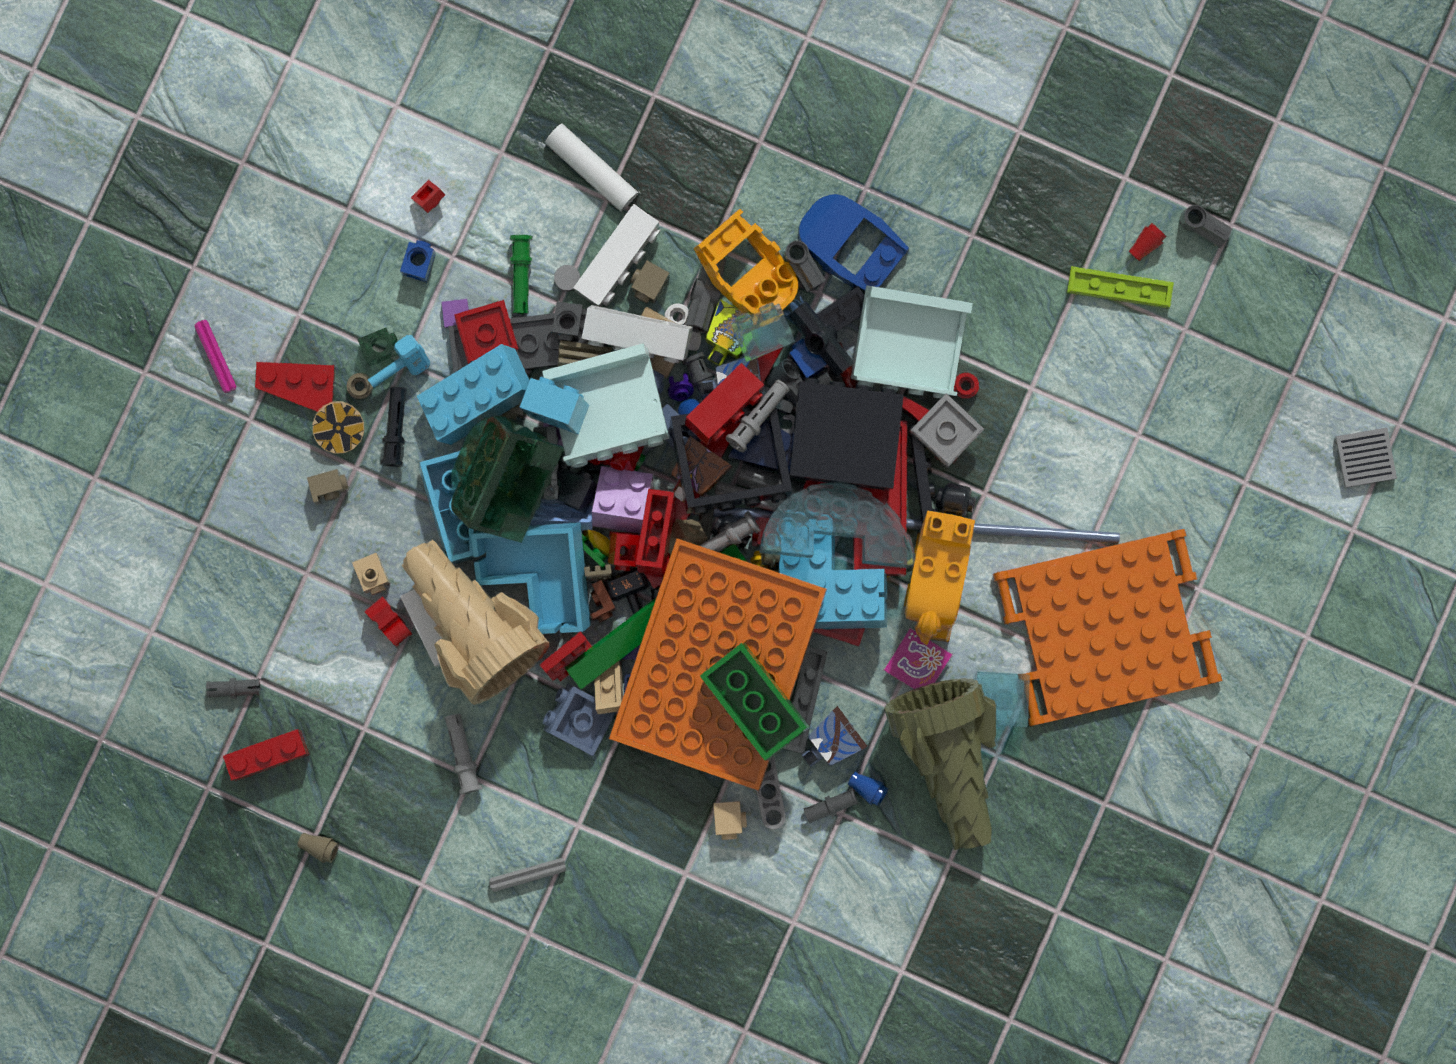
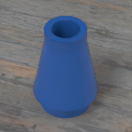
M854 772L848 782V786L852 787L870 805L875 804L879 806L889 789L884 786V782Z

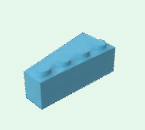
M469 448L420 462L418 467L444 554L453 565L474 558L471 534L474 532Z

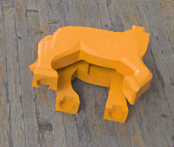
M927 511L921 532L917 535L913 555L916 557L911 582L907 585L903 607H905L904 614L906 619L916 622L915 631L921 642L925 645H928L929 640L949 642L952 626L956 622L975 520L952 514Z

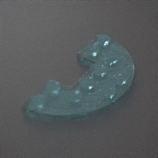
M820 483L793 493L779 505L770 517L764 529L760 545V553L812 558L814 555V534L862 539V564L913 569L915 562V553L909 533L906 534L895 511L887 503L884 505L878 499L871 496V492L844 483Z

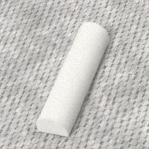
M560 124L546 139L545 144L620 212L639 194L565 125Z

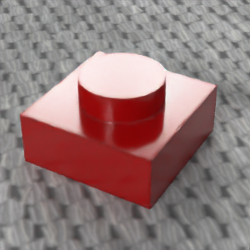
M428 180L411 199L425 212L429 213L440 203L445 194L439 187Z

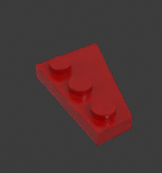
M256 362V389L316 412L323 405L333 402L334 365Z

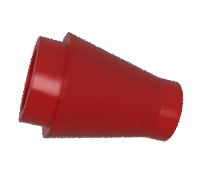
M1151 223L1148 227L1145 226L1129 252L1140 262L1145 256L1164 244L1163 240L1167 236Z

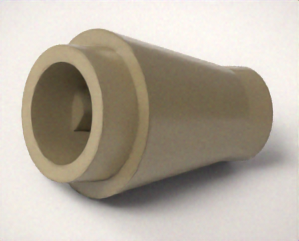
M302 833L297 845L322 863H332L339 849V844L334 842L333 838Z

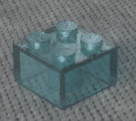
M766 304L759 308L760 312L752 315L744 313L737 316L735 322L731 323L746 362L795 342L780 304Z
M977 671L975 673V680L982 685L984 695L995 701L996 727L1027 728L1030 674Z

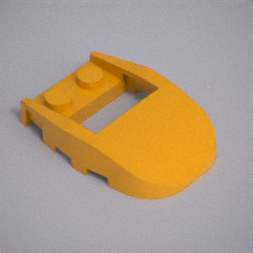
M739 209L693 249L712 284L735 307L754 318L764 319L773 317L794 300L798 291V279L789 262H785L778 252L780 247L776 242L769 241L761 233L763 230L756 223L751 226L740 215L743 211ZM747 238L762 260L735 284L730 286L718 273L719 268L716 264Z

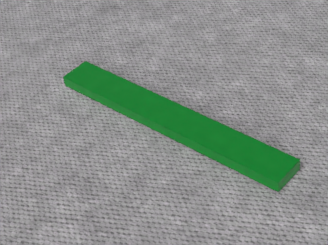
M734 544L719 552L747 562ZM656 598L564 667L580 689H583L642 643Z

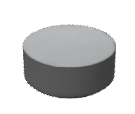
M572 265L560 266L554 275L556 286L565 292L573 291V287L580 279L579 271Z

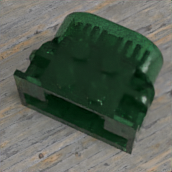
M492 416L481 420L469 431L452 469L451 483L455 491L451 500L453 513L468 528L522 543L532 518L540 507L541 498L546 488L550 485L551 476L564 448L550 443L544 435L533 432L526 426L516 424L506 417Z

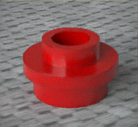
M961 373L956 377L954 391L957 392L958 397L969 399L978 392L979 382L973 374ZM968 382L971 388L965 391L961 388V383Z

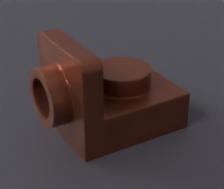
M602 580L592 584L594 591L590 592L596 606L601 604L603 606L602 609L590 614L592 621L598 619L599 623L613 617L612 612L616 610Z

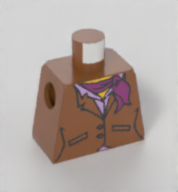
M689 437L685 444V451L692 488L703 497L732 466L694 438ZM676 463L671 475L680 480ZM680 481L673 492L679 500L684 502Z

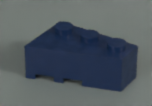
M765 420L760 426L759 435H754L746 445V451L740 452L733 448L728 456V460L779 473L770 423L768 420ZM780 428L787 466H789L793 436Z

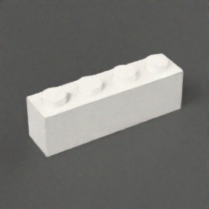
M633 204L573 287L574 292L594 306L602 307L604 304L607 307L615 296L613 290L618 283L622 286L630 275L628 270L633 263L637 265L645 255L644 247L648 242L652 244L661 231L658 230L660 227L659 221Z
M591 305L587 308L582 339L588 340V344L603 347L604 343L614 345V350L644 344L648 349L650 358H653L654 354L664 356L665 361L679 363L680 360L687 358L693 327Z

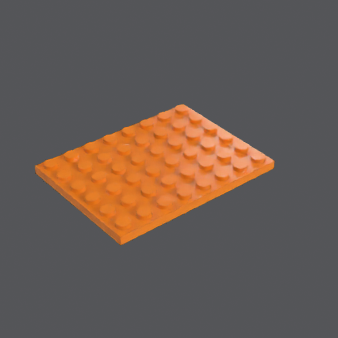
M676 539L609 739L759 791L770 759L765 761L700 675L739 644L745 643L790 701L827 589Z

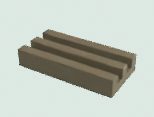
M560 340L557 367L610 353L612 348ZM564 357L575 358L578 360L564 359Z
M611 564L605 565L606 570H602L600 565L595 566V571L593 572L590 567H584L587 581L608 580L612 578Z

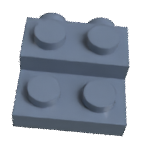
M567 684L565 688L561 687L555 696L557 704L554 710H549L543 719V724L545 725L543 731L594 756L616 712L598 714L595 697Z

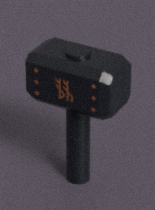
M637 568L630 571H624L605 582L612 601L617 602L627 598L633 615L642 609L636 594L645 591L649 587L644 573H639Z

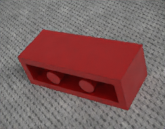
M741 363L686 416L685 425L707 446L713 440L718 442L726 434L725 428L731 422L736 424L744 416L745 412L743 410L749 404L754 406L763 397L764 384Z
M648 489L636 559V567L639 573L661 576L665 574L677 502L674 492Z
M296 729L223 755L231 781H238L310 754L302 731Z

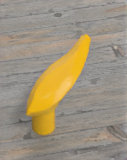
M584 530L583 535L602 554L609 557L610 540L594 530Z

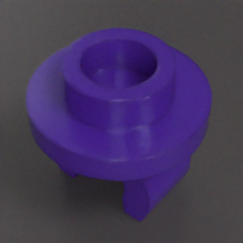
M683 374V381L676 383L673 376L669 377L670 386L667 391L671 399L684 401L692 396L694 389L693 385L689 383L687 374Z

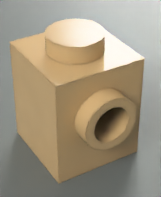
M377 553L352 562L362 589L366 594L371 592V595H376L386 590L385 586L390 584V581Z
M740 801L713 803L716 835H721L722 840L737 839V834L742 833V828H747L746 812L740 811Z

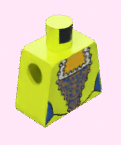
M720 299L706 337V342L714 346L708 360L721 366L727 355L738 359L762 331L764 323Z

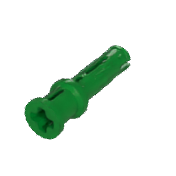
M510 235L512 257L509 258V262L513 265L512 314H529L528 276L529 265L532 262V257H530V241L533 240V236Z

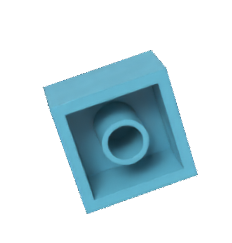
M540 377L539 380L531 378L520 408L532 419L579 434L590 406L584 400V396L579 394V390L564 385L563 389L554 385V381L544 377Z

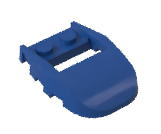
M838 194L827 195L817 200L804 215L798 228L799 241L807 245L811 257L822 266L824 271L829 275L832 274L839 278L843 283L852 288L859 286L864 291L866 290V285L880 288L909 250V247L883 219L853 200ZM865 219L883 232L886 237L858 273L854 275L834 260L833 257L862 220Z

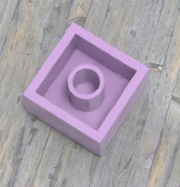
M601 466L592 509V526L641 534L648 489H653V474L629 470L619 471L611 467Z

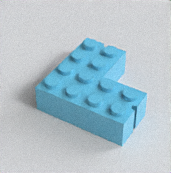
M832 519L808 520V525H805L803 520L779 521V573L827 589L814 629L887 628V575L884 569L835 570V526Z
M580 523L480 528L471 534L473 557H479L486 552V557H482L474 562L476 581L479 585L527 583L529 608L539 617L538 629L542 634L556 633L559 630L560 633L583 632L591 626Z

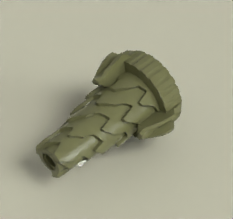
M971 678L951 679L928 684L892 699L884 708L893 737L900 738V743L905 753L918 767L920 775L924 776L930 798H935L939 815L942 821L947 824L954 850L985 846L991 843L992 827L985 800L989 796L984 781L981 743L988 748L996 746L995 701L985 696L982 685L977 680Z

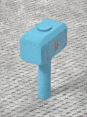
M406 335L395 343L394 350L400 358L368 379L373 388L405 366L412 375H419L429 368L430 360L426 356L425 350L412 335Z

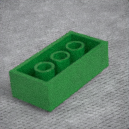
M745 643L739 644L700 675L765 761L771 759L810 728Z

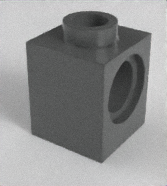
M557 301L552 333L553 336H558V341L573 342V339H579L584 310L583 305ZM565 317H571L575 320V324L570 329H564L560 326L561 320Z

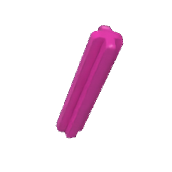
M201 320L194 324V327L223 392L229 393L235 390L236 384L208 321Z

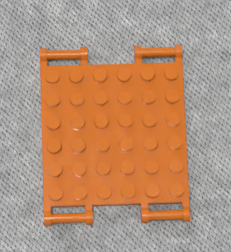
M1185 529L992 574L994 582L997 581L1005 613L1003 617L1004 624L1025 621L1036 671L1017 675L1018 682L1022 683L1030 716L1028 719L1029 727L1223 681L1221 673L1218 674L1210 643V638H1212L1210 630L1191 635L1189 632L1178 584L1197 580V575L1192 570L1184 538L1187 537ZM1167 541H1175L1183 575L1175 576ZM1014 578L1022 613L1015 614L1007 579ZM1193 642H1200L1208 674L1207 677H1200ZM1039 679L1047 712L1046 715L1042 716L1039 713L1032 680Z

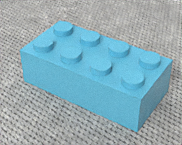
M501 344L417 395V398L436 440L452 445L520 404L530 380L516 350Z

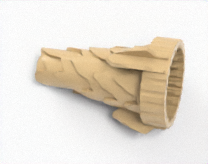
M434 540L427 544L422 543L417 547H413L406 553L402 567L415 583L412 587L422 599L426 612L437 625L434 629L442 638L434 646L446 683L449 687L460 688L473 705L487 701L508 688L527 673L547 652L550 645L538 629L539 617L536 613L502 592L490 599L476 580L471 581L459 567L456 568Z

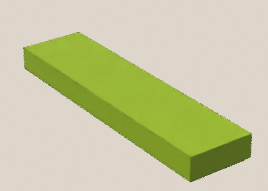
M1071 266L1067 293L1169 309L1174 282Z

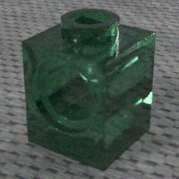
M386 327L357 339L369 367L398 355L394 350L398 339L395 333H389ZM378 340H385L387 342V347L382 352L374 351V344Z

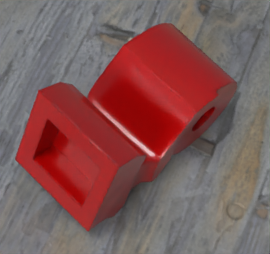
M383 596L364 611L372 621L378 624V628L395 647L400 646L399 644L404 639L413 635L402 618L391 610V605Z

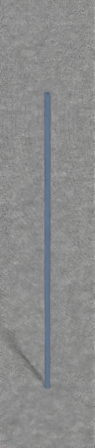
M521 494V502L562 504L557 499L538 500V495ZM594 498L592 499L590 506H593ZM735 508L725 512L713 509L709 510L708 514L695 515L720 517L722 515L725 517L728 514H733L738 518H742L749 511L756 520H759V518L780 519V521L803 520L804 523H808V520H816L807 512L789 511L787 515L770 510ZM907 519L906 529L921 530V520ZM833 523L834 525L853 526V523ZM975 523L973 534L1119 543L1120 533L978 523Z

